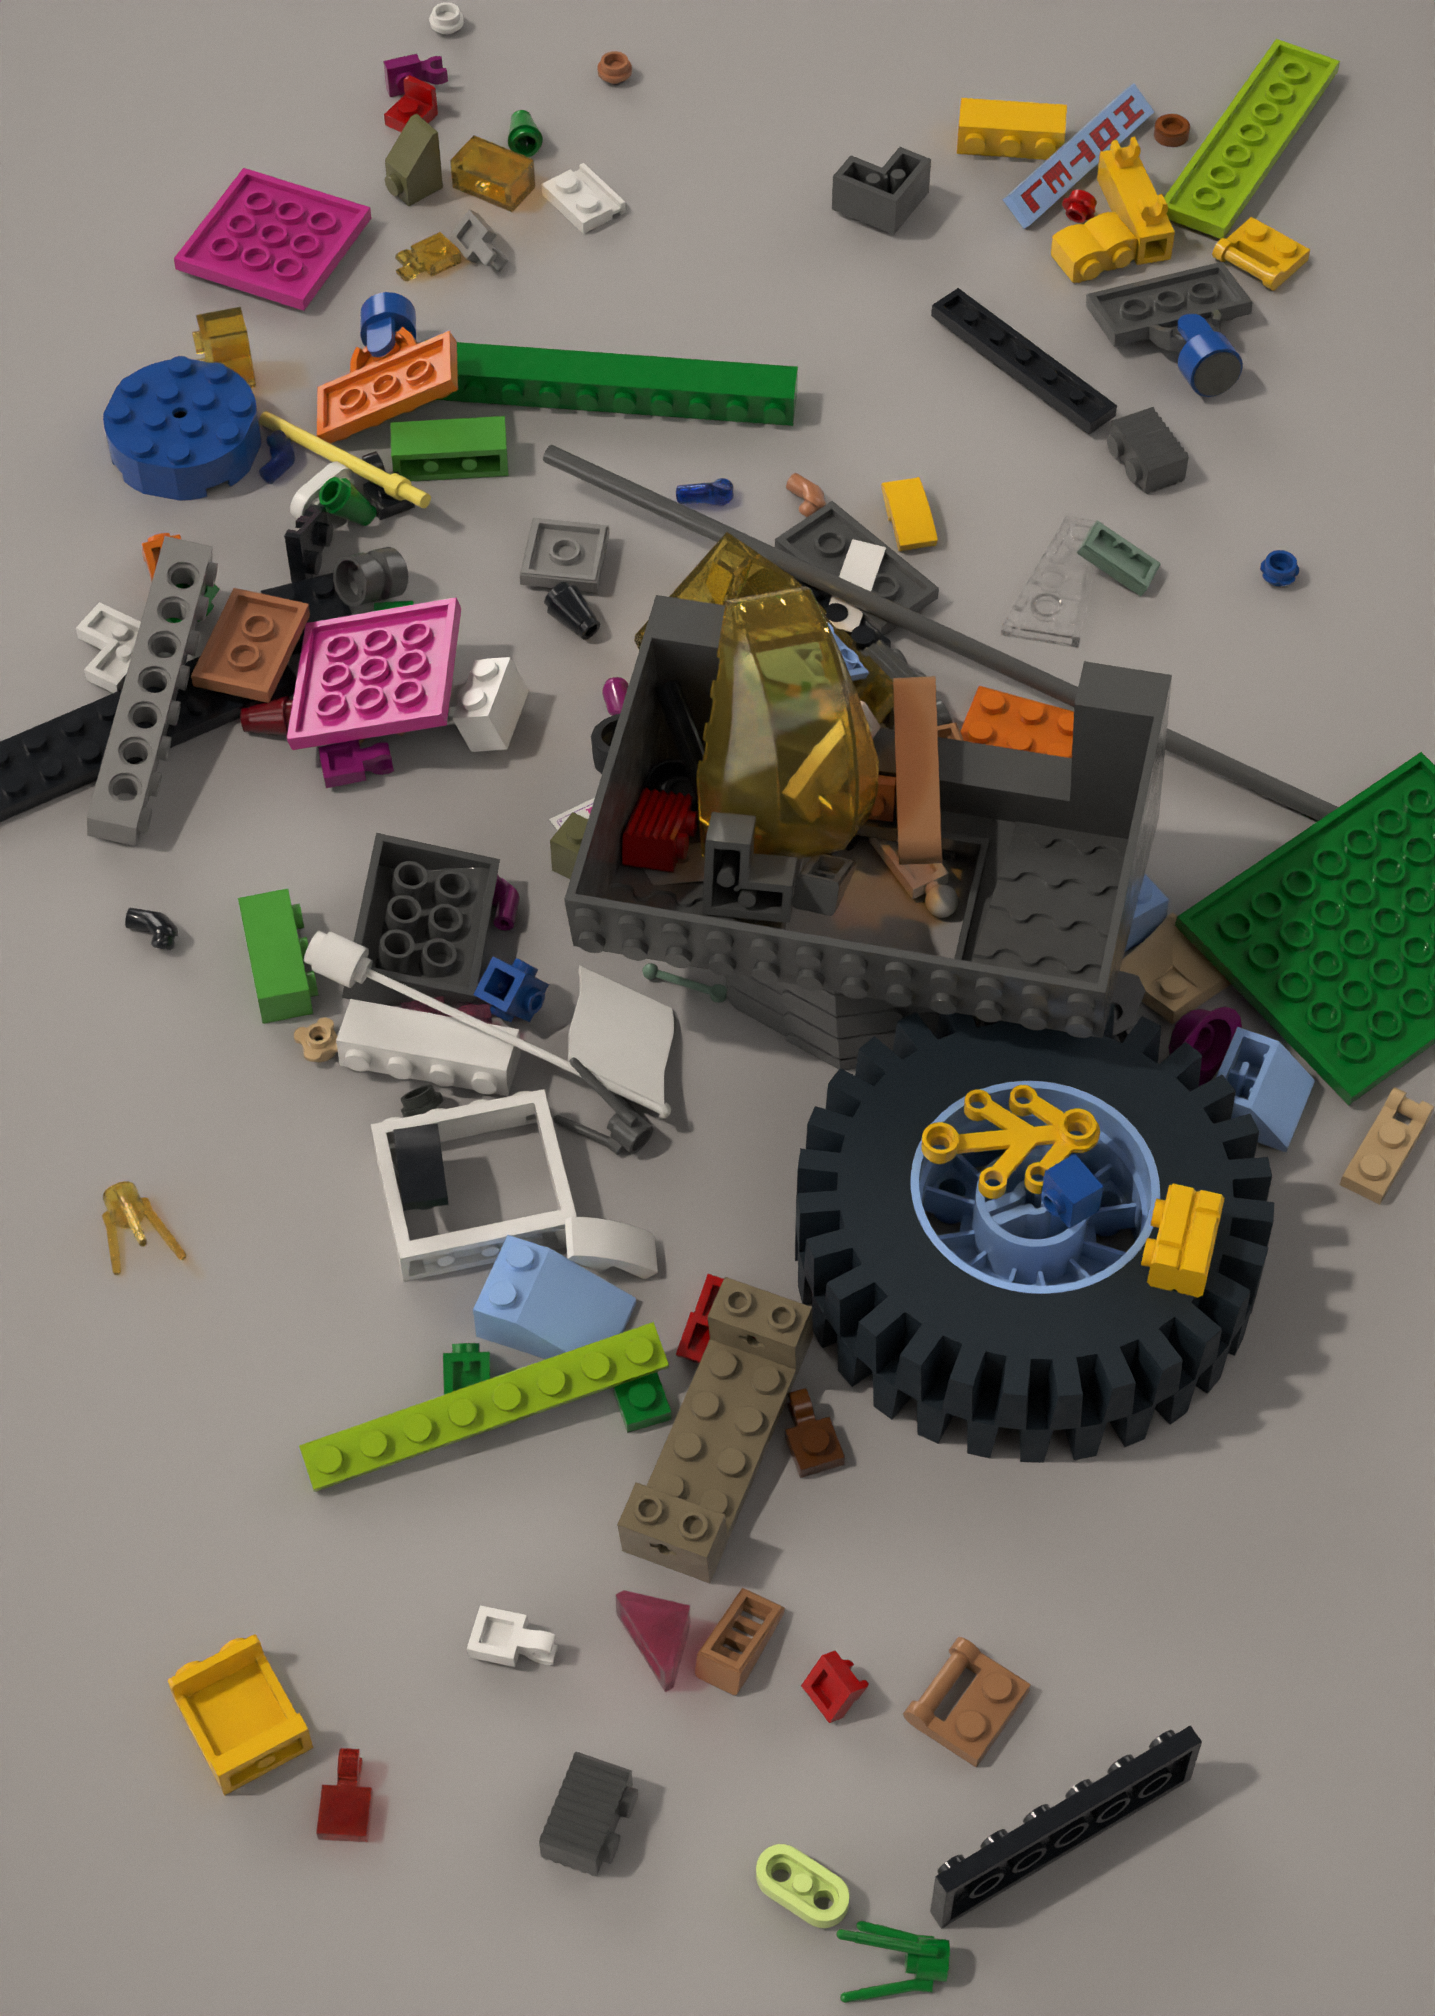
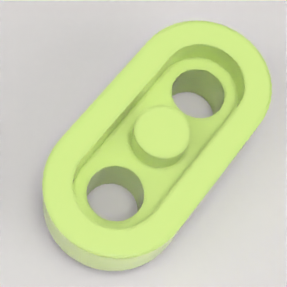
M776 1844L770 1846L759 1856L756 1865V1880L761 1891L769 1898L818 1928L833 1927L845 1918L849 1907V1890L839 1876L790 1845ZM777 1870H785L790 1874V1878L787 1881L779 1882L772 1877V1874ZM820 1897H826L832 1901L833 1905L829 1909L822 1910L817 1908L814 1902Z

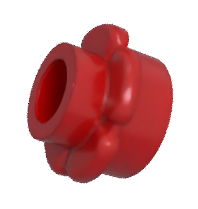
M1077 189L1073 190L1068 198H1064L1062 206L1070 220L1083 223L1085 220L1088 221L1095 217L1097 201L1090 193Z

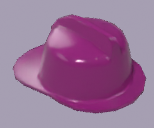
M1226 1006L1215 1008L1212 1011L1195 1009L1184 1014L1175 1024L1168 1045L1169 1054L1173 1053L1185 1041L1202 1054L1198 1087L1209 1082L1221 1067L1237 1027L1242 1028L1240 1015L1235 1009Z

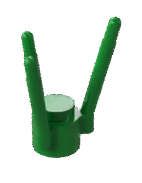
M866 1921L857 1922L856 1927L859 1931L839 1929L836 1933L837 1938L840 1940L905 1952V1973L914 1974V1979L843 1992L840 1996L842 2002L867 2000L912 1991L932 1993L933 1981H947L950 1957L949 1940L935 1939L934 1936L916 1935Z

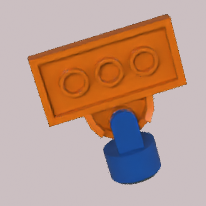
M393 292L378 293L368 298L360 311V337L365 347L363 349L355 348L350 361L349 374L317 387V437L330 444L342 441L352 434L369 427L378 426L390 418L402 413L411 412L421 405L436 399L445 398L452 392L457 391V341L451 332L447 331L418 344L416 341V311L409 299Z

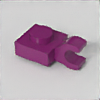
M417 54L383 61L386 89L390 97L405 94L403 80L408 75L435 85L448 82L447 69L443 68L441 56H433L427 60L420 61Z
M359 740L318 747L326 788L367 781L365 771H370L377 775L394 772L387 742L377 743L366 748H360Z

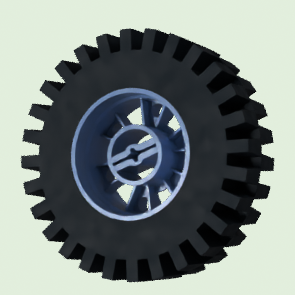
M1111 1004L1103 1038L1092 1036L1077 1038L1064 1031L1046 1028L1043 1030H1031L1021 1024L1006 1021H985L984 1026L977 1027L972 1015L960 1013L940 1014L935 1037L917 1012L897 1021L893 1051L874 1036L858 1049L855 1076L840 1068L830 1080L827 1089L826 1109L814 1107L807 1123L806 1149L800 1148L797 1171L795 1261H798V1289L802 1304H812L813 1333L820 1346L824 1348L837 1343L838 1372L851 1387L873 1373V1407L891 1420L913 1397L917 1400V1435L939 1444L954 1415L967 1420V1454L989 1459L998 1428L1019 1429L1020 1462L1044 1463L1053 1430L1065 1429L1073 1459L1078 1460L1097 1456L1107 1422L1111 1423L1123 1446H1130L1146 1438L1154 1410L1171 1425L1188 1412L1195 1386L1208 1394L1220 1380L1228 1353L1235 1356L1244 1338L1269 1249L1268 1243L1274 1222V1202L1267 1201L1272 1172L1268 1157L1255 1158L1259 1130L1251 1114L1231 1119L1236 1091L1226 1078L1220 1075L1198 1087L1202 1062L1201 1053L1185 1041L1158 1064L1161 1025L1141 1016L1124 1042L1121 1043L1113 1039L1115 1005ZM1018 1085L1032 1087L1036 1091L1037 1096L1064 1113L1074 1108L1084 1109L1090 1112L1099 1124V1141L1090 1151L1071 1153L1069 1156L1076 1154L1104 1186L1100 1209L1097 1213L1069 1229L1059 1216L1054 1217L1048 1212L1042 1202L1041 1194H1034L1027 1190L1024 1184L1027 1167L1032 1163L1040 1162L1053 1144L1036 1146L1007 1179L1004 1195L997 1199H989L984 1197L978 1189L980 1173L975 1168L987 1164L989 1165L986 1168L992 1167L1007 1149L956 1154L954 1159L945 1164H934L923 1155L921 1150L922 1134L925 1128L930 1124L943 1122L953 1126L958 1134L1002 1130L986 1119L973 1121L965 1115V1096L968 1092L975 1089L986 1091L991 1096L992 1101L1010 1112V1092ZM1024 1097L1016 1099L1021 1104L1030 1102V1100ZM973 1102L970 1104L974 1108L980 1109L985 1107V1105L980 1102ZM1033 1114L1024 1117L1018 1116L1033 1127L1047 1125ZM1078 1131L1070 1132L1071 1134L1077 1136L1083 1135L1081 1132ZM942 1145L933 1146V1148L939 1150L947 1149ZM1033 1175L1031 1177L1037 1182L1044 1180L1042 1175ZM994 1179L985 1181L990 1186L1000 1185V1182ZM1173 1183L1194 1188L1197 1192L1204 1190L1222 1194L1225 1198L1204 1293L1199 1298L1178 1293L1175 1289L1169 1291L1149 1286L1147 1279L1150 1267L1141 1265L1147 1238L1157 1239L1159 1228L1150 1226L1156 1198L1166 1200L1168 1187ZM925 1211L934 1213L935 1217L944 1223L954 1224L961 1222L960 1232L937 1235L931 1227ZM1130 1228L1135 1240L1131 1248L1124 1252L1096 1243V1234L1107 1237L1115 1235L1120 1229Z

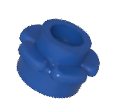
M1276 550L1269 553L1260 566V570L1263 572V579L1274 586L1290 585L1295 581V576L1299 574V567L1295 556L1284 550Z

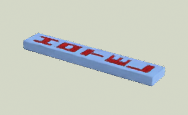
M1135 84L1127 87L1003 199L1023 229L1038 219L1099 163L1100 151L1110 150L1113 140H1117L1120 144L1154 113V110Z

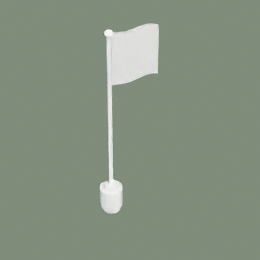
M317 931L309 943L304 956V962L312 966V971L351 988L356 982L362 984L368 977L580 1076L569 1062L571 1058L575 1057L608 1090L659 1113L660 1119L667 1118L671 1113L670 1105L667 1102L664 1104V1070L674 1035V1016L672 1008L579 965V998L568 1034L567 1061L372 970L373 960L368 958L369 949L330 931L325 934Z

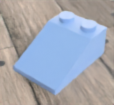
M507 1235L473 1308L476 1337L548 1359L623 1333L637 1302L636 1298L551 1248Z

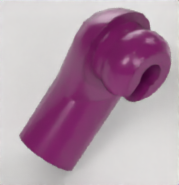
M621 677L609 678L602 689V695L608 713L611 716L621 713L629 686L628 682Z
M498 874L492 905L496 908L493 924L500 930L508 931L514 927L520 896L518 891L508 881L500 878Z

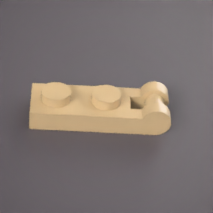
M1396 1087L1390 1092L1385 1105L1342 1175L1340 1186L1379 1205L1425 1129L1435 1106L1423 1100L1419 1104L1407 1098V1093ZM1397 1113L1412 1119L1409 1125L1394 1119Z

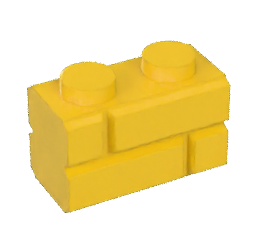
M1173 1183L1168 1187L1166 1200L1156 1198L1150 1226L1159 1228L1157 1239L1147 1238L1141 1262L1142 1266L1150 1267L1147 1279L1149 1286L1169 1291L1175 1289L1178 1293L1198 1298L1203 1296L1225 1199L1222 1194L1204 1190L1197 1192L1194 1188Z

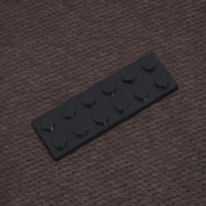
M1191 1725L1178 1733L1168 1730L1155 1738L1150 1743L1149 1750L1134 1758L1132 1754L1118 1759L1108 1768V1774L1094 1783L1090 1779H1086L1073 1786L1066 1793V1799L1050 1808L1048 1804H1043L1026 1815L1023 1819L1024 1824L1009 1833L1005 1829H1001L991 1834L981 1843V1849L967 1858L960 1854L946 1861L937 1870L938 1875L935 1876L930 1910L940 1928H944L1190 1781L1202 1744L1201 1739Z

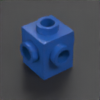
M493 956L473 995L490 1003L491 1007L488 1012L507 1022L512 1023L515 1016L530 1022L534 1014L542 1007L549 984L535 977L539 969L518 958H515L511 965Z

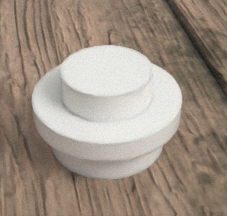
M449 2L437 4L429 17L431 28L445 35L458 31L464 24L463 14L459 7Z

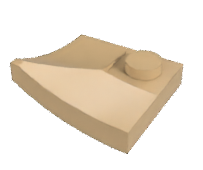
M1173 912L1165 918L1148 938L1123 958L1120 971L1139 976L1146 990L1142 1002L1172 1024L1190 1010H1194L1231 985L1175 926L1177 915Z

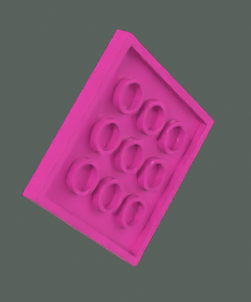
M243 168L174 257L175 269L305 311L371 220V208Z
M457 598L306 623L286 739L291 749L297 750L446 726L462 609Z

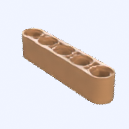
M936 676L893 678L899 865L942 863Z

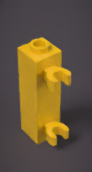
M1134 136L1130 138V145L1128 147L1121 148L1118 141L1113 140L1110 150L1100 151L1097 181L1111 211L1120 217L1137 238L1136 258L1134 261L1136 265L1171 259L1175 231L1167 216L1168 205L1163 195H1157L1139 157L1141 149Z

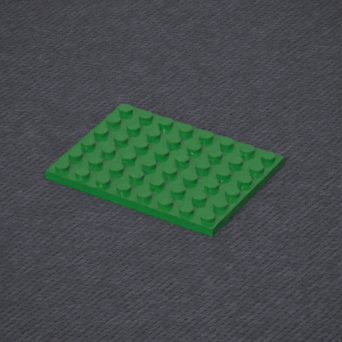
M1422 752L1178 915L1175 926L1348 1106L1435 1044V765Z

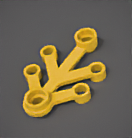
M1018 1085L1011 1090L1009 1098L1011 1112L992 1101L991 1096L986 1091L975 1089L968 1092L965 1096V1115L973 1121L986 1119L1002 1130L958 1134L957 1130L950 1124L937 1122L930 1124L923 1131L921 1150L930 1162L945 1164L954 1159L956 1154L1007 1149L992 1167L985 1168L979 1176L978 1189L980 1193L986 1198L997 1199L1004 1195L1007 1179L1036 1146L1053 1144L1042 1160L1030 1164L1025 1172L1024 1184L1027 1190L1034 1194H1041L1043 1181L1037 1182L1031 1177L1033 1175L1044 1176L1047 1169L1068 1158L1071 1153H1084L1093 1149L1099 1141L1100 1127L1090 1112L1074 1108L1064 1113L1037 1096L1036 1091L1028 1085ZM1024 1097L1030 1100V1102L1021 1104L1016 1099ZM980 1102L985 1107L979 1109L972 1107L970 1104ZM1033 1114L1047 1125L1033 1127L1018 1116L1024 1117ZM1078 1131L1081 1132L1083 1135L1077 1136L1071 1134L1070 1132ZM942 1145L947 1149L939 1150L933 1148V1146ZM994 1179L999 1181L1000 1185L990 1186L985 1181Z

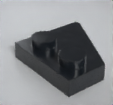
M311 504L305 510L304 515L296 520L295 528L300 529L298 531L288 529L284 535L292 583L312 578L313 575H318L320 572L322 551L324 546H330L333 537V525L328 523L326 507Z

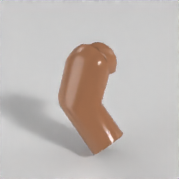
M798 473L790 476L786 489L804 500L799 506V512L802 515L808 517L826 505L824 493L818 485Z

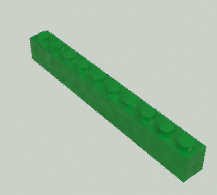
M457 342L458 390L445 398L436 399L793 426L797 400L798 367Z

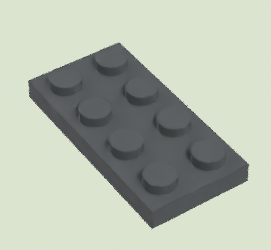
M833 501L775 539V548L838 577L852 539L886 547L871 592L916 613L938 599L939 587ZM858 608L863 613L862 617L883 635L897 627L895 624Z

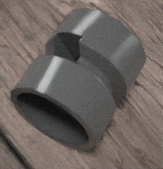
M384 547L371 550L368 553L361 552L339 558L333 570V582L340 599L346 605L355 607L401 596L406 591L408 585V569L404 558L395 548Z

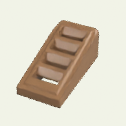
M742 1588L698 1651L695 1667L696 1677L732 1695H737L783 1617L785 1607ZM743 1611L747 1612L763 1620L764 1622L761 1625L753 1620H750L742 1616L741 1614ZM733 1628H736V1629H738V1630H740V1631H743V1632H745V1633H747V1634L753 1636V1638L751 1639V1638H749V1637H747V1636H745V1635H743V1634H741V1633H739V1632L733 1630ZM726 1644V1645H728V1646H730V1647H732V1648H734V1649H736V1650L742 1652V1654L736 1653V1652H734V1651H732V1650H730V1649L724 1647L723 1645Z

